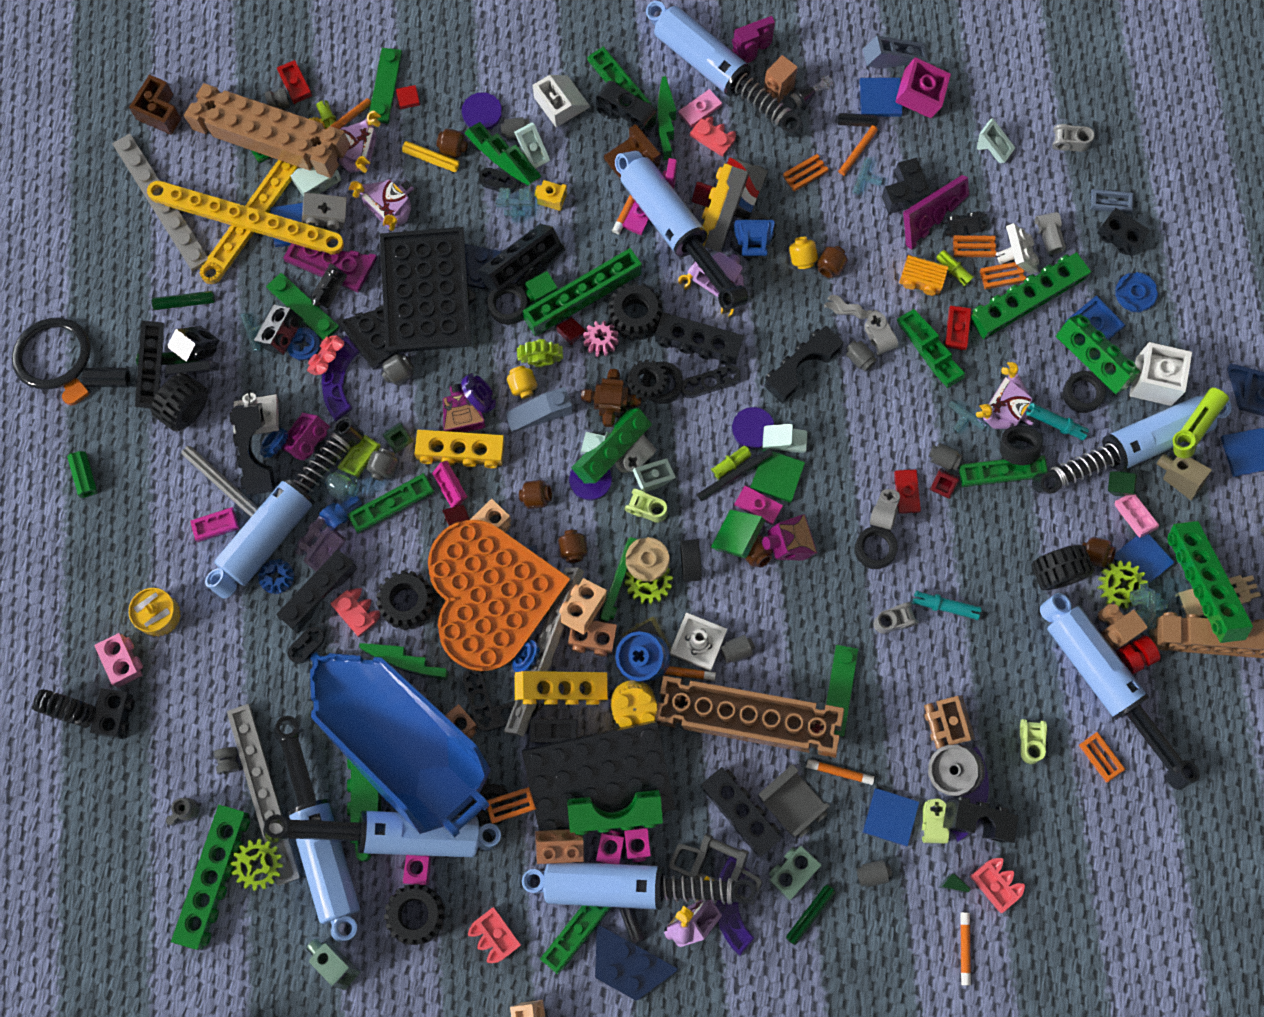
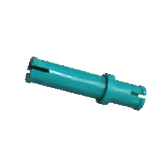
M1031 403L1027 408L1031 410V412L1026 411L1027 416H1031L1059 429L1062 434H1070L1082 441L1087 437V434L1083 432L1088 433L1089 429L1073 422V419L1069 417L1064 418L1035 403Z
M917 590L914 593L915 597L923 599L913 598L914 605L917 604L929 607L932 611L941 610L978 620L980 614L971 612H981L980 606L942 598L939 594L934 596Z

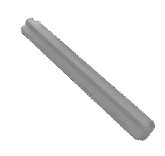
M186 446L182 450V455L250 517L253 516L258 507L191 446Z

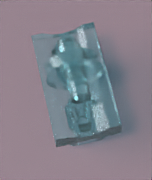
M500 188L495 205L496 207L512 208V210H504V216H512V222H516L517 216H525V210H517V208H533L534 202L531 200L530 189H519V199H511V188Z
M1147 583L1140 584V589L1130 592L1131 603L1134 606L1141 605V610H1136L1137 614L1149 629L1156 628V616H1161L1162 610L1168 608V601L1161 599V594L1155 593L1154 589L1148 588Z

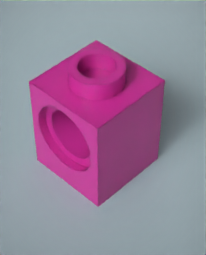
M639 826L632 830H624L628 859L632 858V862L645 861L646 857L651 856L648 828ZM634 839L643 840V848L634 850L631 847L632 841Z
M610 831L606 832V834L601 833L596 862L620 864L624 837H620V832ZM609 841L617 844V851L614 854H607L604 851V845Z
M406 855L403 883L428 886L431 857ZM420 861L423 864V871L415 875L412 872V866L415 862Z

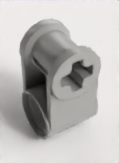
M1056 125L1053 129L1055 141L1052 143V148L1054 150L1084 152L1089 149L1094 139V132L1086 126Z
M880 312L871 313L867 318L864 328L871 341V345L875 346L876 354L879 356L897 348L898 341L886 317Z
M642 435L615 463L616 468L622 473L633 472L634 468L642 466L654 455L656 448Z
M885 489L881 492L877 504L873 508L870 525L889 530L893 529L898 513L897 505L900 500V495L897 491Z
M903 603L880 612L874 619L875 630L886 634L917 625L919 621L915 619L912 612V603ZM880 619H888L890 622V626H883L881 624Z

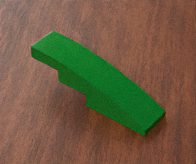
M662 76L657 119L663 161L669 160L672 157L669 140L674 139L672 121L676 120L677 113L666 76Z
M481 122L468 128L465 132L466 136L491 161L524 184L529 186L541 177L540 173L516 145L509 147L498 133L492 136Z
M915 309L897 318L899 326L946 388L965 378L963 370L952 360V354L939 341V335Z
M359 643V648L372 657L383 658L390 666L401 671L448 681L449 672L447 668L427 667L428 661L425 657L406 656L407 650L405 647Z

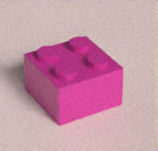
M915 57L904 69L895 102L928 118H932L943 105L951 74Z

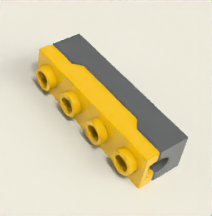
M725 163L723 167H719L716 179H718L716 188L712 187L709 199H711L710 206L705 208L702 219L705 220L703 227L708 235L703 243L704 247L717 252L723 251L750 172Z

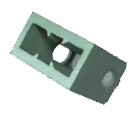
M314 939L307 946V950L313 955L309 963L331 986L346 990L361 973L334 946L327 943L322 944L318 939ZM345 973H347V975H346V976L343 978V980H342L341 977H342Z

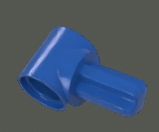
M353 495L340 505L338 503L328 505L319 513V516L333 532L342 522L345 524L348 521L347 514L361 506L362 502L357 495Z

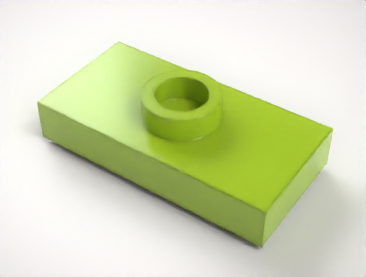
M364 435L362 441L358 445L353 446L338 465V470L356 481L366 468L372 452L378 451L381 447L380 444Z

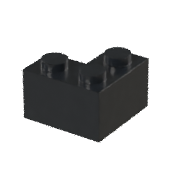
M917 157L897 163L894 175L898 183L885 186L882 199L888 214L909 209L931 195Z

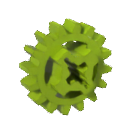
M538 339L537 341L525 343V345H519L517 348V358L521 363H528V365L541 368L546 365L555 364V362H560V359H563V346H559L558 343L547 342L545 339Z
M1118 561L1116 566L1111 563L1108 565L1109 570L1103 569L1101 571L1105 576L1098 577L1102 585L1098 586L1097 589L1103 590L1100 597L1108 598L1106 601L1107 605L1114 602L1118 607L1122 604L1123 609H1127L1129 604L1134 607L1137 605L1136 600L1142 601L1144 599L1140 594L1148 591L1143 588V585L1147 584L1148 581L1142 580L1141 577L1145 573L1137 572L1139 569L1138 565L1131 568V562L1128 561L1123 566L1122 561ZM1122 571L1129 572L1131 576L1124 575ZM1110 576L1112 579L1111 587L1108 586ZM1130 581L1124 588L1115 590L1121 582ZM1136 583L1137 587H1136V591L1134 592V591H1133V587H1134V584ZM1113 594L1122 595L1125 599L1116 598Z
M670 568L667 569L661 578L652 581L651 585L641 580H637L634 583V577L630 572H626V577L630 579L625 581V586H630L627 593H634L633 600L635 601L640 598L642 605L645 603V600H648L650 605L653 604L655 599L660 603V596L662 595L667 598L668 593L666 590L672 589V585L667 583L673 580L672 576H667L670 573ZM663 579V586L659 590L657 584ZM644 590L650 592V594H643L640 591Z
M258 839L254 845L252 840H249V847L246 848L241 845L239 847L242 852L240 854L234 853V856L238 859L231 862V865L237 867V870H234L232 875L240 876L236 882L241 883L244 881L245 889L252 885L253 891H257L258 886L261 885L265 890L267 889V882L274 885L273 877L281 876L277 869L284 867L283 864L278 863V860L283 856L275 854L278 847L275 846L270 849V841L262 845V839ZM254 849H260L256 855H246ZM268 854L272 857L273 867L268 864ZM259 859H261L260 863L263 865V867L261 869L257 868L256 871H254L255 866L252 865L253 861H258ZM242 863L246 864L247 876L243 873ZM268 874L263 880L255 881L258 875Z

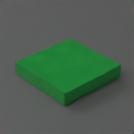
M773 452V456L758 465L750 488L791 503L805 462Z
M730 510L711 548L719 552L747 558L766 520L762 516Z

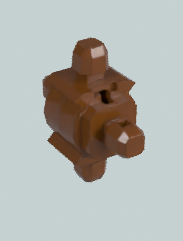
M610 369L607 378H602V383L596 384L595 391L583 389L581 392V400L583 402H594V409H598L599 416H603V425L605 427H613L615 418H620L621 412H626L627 405H630V407L641 406V397L637 399L635 394H628V387L623 386L624 380H620V372L617 369Z

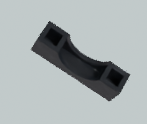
M824 326L821 330L819 328L811 334V339L807 343L802 342L795 349L796 353L790 357L788 355L780 363L781 366L776 371L773 369L766 375L764 387L781 403H784L798 389L799 383L796 377V369L799 365L808 360H821L827 363L842 349L844 342L828 326Z
M262 403L235 406L232 408V412H230L231 425L235 426L236 434H233V441L235 447L239 449L237 464L239 468H242L243 472L241 487L246 490V495L273 492L275 489L273 467L260 462L255 457L251 446L254 433L265 425Z
M337 549L276 615L293 631L298 633L313 617L321 601L332 590L343 585L358 568L347 556Z

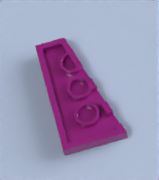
M964 175L959 176L903 212L905 240L909 249H914L917 246L916 241L920 237L925 238L930 233L929 229L934 224L939 225L944 220L943 218L948 211L952 212L969 196L968 177Z
M291 243L283 257L285 262L320 277H323L329 264L332 263L348 274L342 286L357 293L360 292L378 259L375 254L365 255L351 250L350 252L340 251L339 254L330 255L323 251L313 250Z

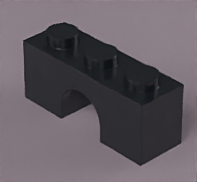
M957 796L956 800H947L943 828L962 833H975L977 821L980 820L983 824L982 838L1002 843H1015L1018 815L1009 813L1010 809L1003 807L992 809L990 804L984 802L973 804L970 803L971 799Z

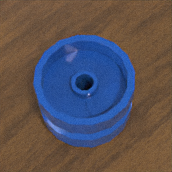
M640 631L625 636L617 646L615 655L616 664L620 672L630 680L641 682L654 681L663 676L669 667L671 658L669 647L662 638L656 634Z

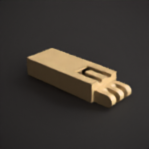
M1241 575L1228 578L1231 585H1236L1234 590L1236 594L1239 593L1240 597L1238 598L1242 605L1250 602L1253 598L1261 596L1260 592L1252 594L1250 590L1258 588L1256 583L1247 585V582L1254 580L1253 575L1244 578ZM1193 589L1179 592L1175 595L1176 597L1180 596L1183 604L1182 608L1185 609L1187 615L1198 614L1200 617L1204 616L1202 606L1198 598L1195 597Z

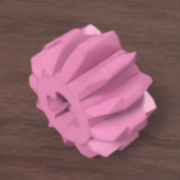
M604 320L602 325L595 321L594 327L587 326L588 332H584L583 338L586 339L584 346L588 347L589 353L596 350V356L598 357L602 351L604 356L608 355V350L611 352L615 351L614 346L619 344V340L617 339L618 331H613V324L606 326V321Z

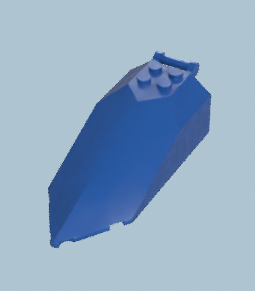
M317 652L311 654L310 686L311 700L314 706V710L311 711V718L371 785L419 834L444 827L455 838L460 833L459 830L482 809L486 810L490 806L487 800L480 794V791L491 769L478 746L383 658L374 657L373 660H365L361 656L329 653L327 656H319ZM472 800H475L476 803L453 824L450 822Z

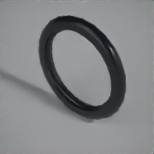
M65 318L40 320L29 326L18 337L12 351L13 370L16 376L30 387L41 390L63 387L76 379L86 368L91 352L90 339L82 326L72 320ZM52 327L68 329L74 333L80 343V355L75 365L64 375L50 380H42L30 375L25 370L22 362L23 351L28 341L44 329Z

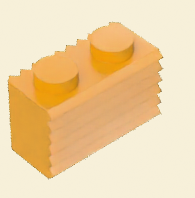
M908 255L899 283L903 284V287L906 289L914 290L916 288L923 290L925 294L930 296L939 295L949 266Z

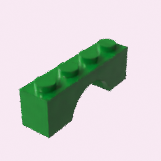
M639 408L627 410L614 423V429L611 434L597 447L586 452L571 467L584 484L596 483L644 434L652 423Z
M659 790L636 792L628 807L613 813L600 810L595 806L590 797L567 799L570 833L575 832L576 835H584L594 830L605 833L610 832L613 828L632 830L635 826L643 825L645 828H653L658 826V824H663Z

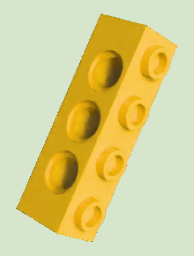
M417 430L415 456L423 464H432L433 461H448L450 466L454 465V463H463V466L466 467L484 464V467L494 469L497 468V465L503 466L505 440L503 435ZM437 445L444 446L440 452L433 451ZM457 447L465 448L463 453H455ZM480 448L487 449L483 455L476 454V451Z
M515 672V700H523L524 705L537 704V700H544V705H556L558 700H565V705H578L579 701H586V705H599L600 700H608L607 672ZM539 683H541L543 686V692L541 694L538 692L537 689ZM560 683L564 686L563 694L559 691ZM581 683L585 687V691L583 694L580 692Z

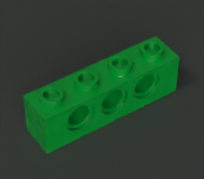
M1081 314L1069 318L1055 336L1115 394L1126 390L1141 372L1132 360L1124 356L1116 345H1113L1105 338L1103 332L1097 330L1090 323L1089 319Z

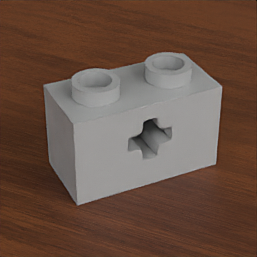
M304 192L302 223L315 227H328L331 230L344 228L346 197Z

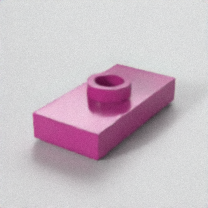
M669 158L667 171H663V176L674 189L677 161L676 159Z
M636 201L623 224V228L642 236L649 218Z
M448 461L441 462L432 472V475L450 507L459 506L467 498V495Z
M747 486L743 487L734 504L750 514L762 516L766 520L765 522L773 525L783 505Z
M233 507L190 521L197 543L240 529Z

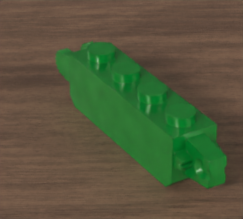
M347 758L348 770H351V779L347 780L348 793L351 792V802H347V815L350 816V822H359L361 811L381 812V794ZM350 841V843L355 844L357 860L368 862L372 858L371 854L358 853L357 841Z

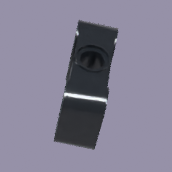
M608 81L596 96V109L598 113L608 116V119L617 114L628 121L630 127L636 124L645 136L649 134L656 124L655 108L621 88L613 81Z

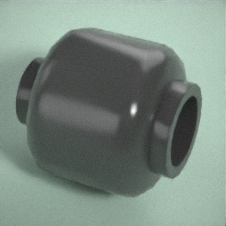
M395 354L383 363L384 372H382V376L387 383L392 382L395 385H401L413 376V369L415 367L406 355Z
M379 448V451H373L367 464L368 472L372 473L371 478L383 482L384 478L391 479L398 465V459L395 457L396 454L383 448Z

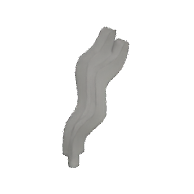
M830 295L827 299L832 302L824 304L825 308L833 310L838 315H854L859 319H867L871 313L877 312V310L865 311L858 304H846L838 295Z

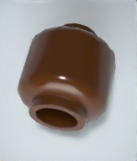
M446 128L443 132L439 133L436 146L439 148L440 153L458 158L462 152L466 153L468 141L465 140L463 132Z
M829 246L824 249L817 261L818 271L823 276L832 278L842 273L848 262L844 249L839 246Z
M544 480L526 481L522 489L519 490L520 502H524L528 509L545 508L552 501V488L550 484H547Z
M577 530L565 531V535L558 539L560 557L566 560V563L583 561V558L588 554L585 535L578 533Z
M758 535L747 558H745L752 567H764L772 560L773 549H764L762 544L764 537L762 535Z
M1091 537L1087 543H1083L1093 566L1105 568L1108 564L1113 563L1116 548L1113 547L1110 540Z

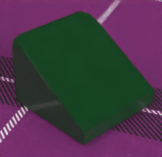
M401 423L396 424L382 434L395 454L413 442Z
M1111 471L1109 474L1108 492L1114 496L1135 495L1137 474Z
M949 874L938 887L962 893H968L971 890L955 874Z

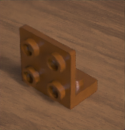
M636 124L629 128L628 140L604 155V160L619 178H621V174L616 169L615 158L620 153L639 151L643 157L652 160L656 167L660 166V153Z

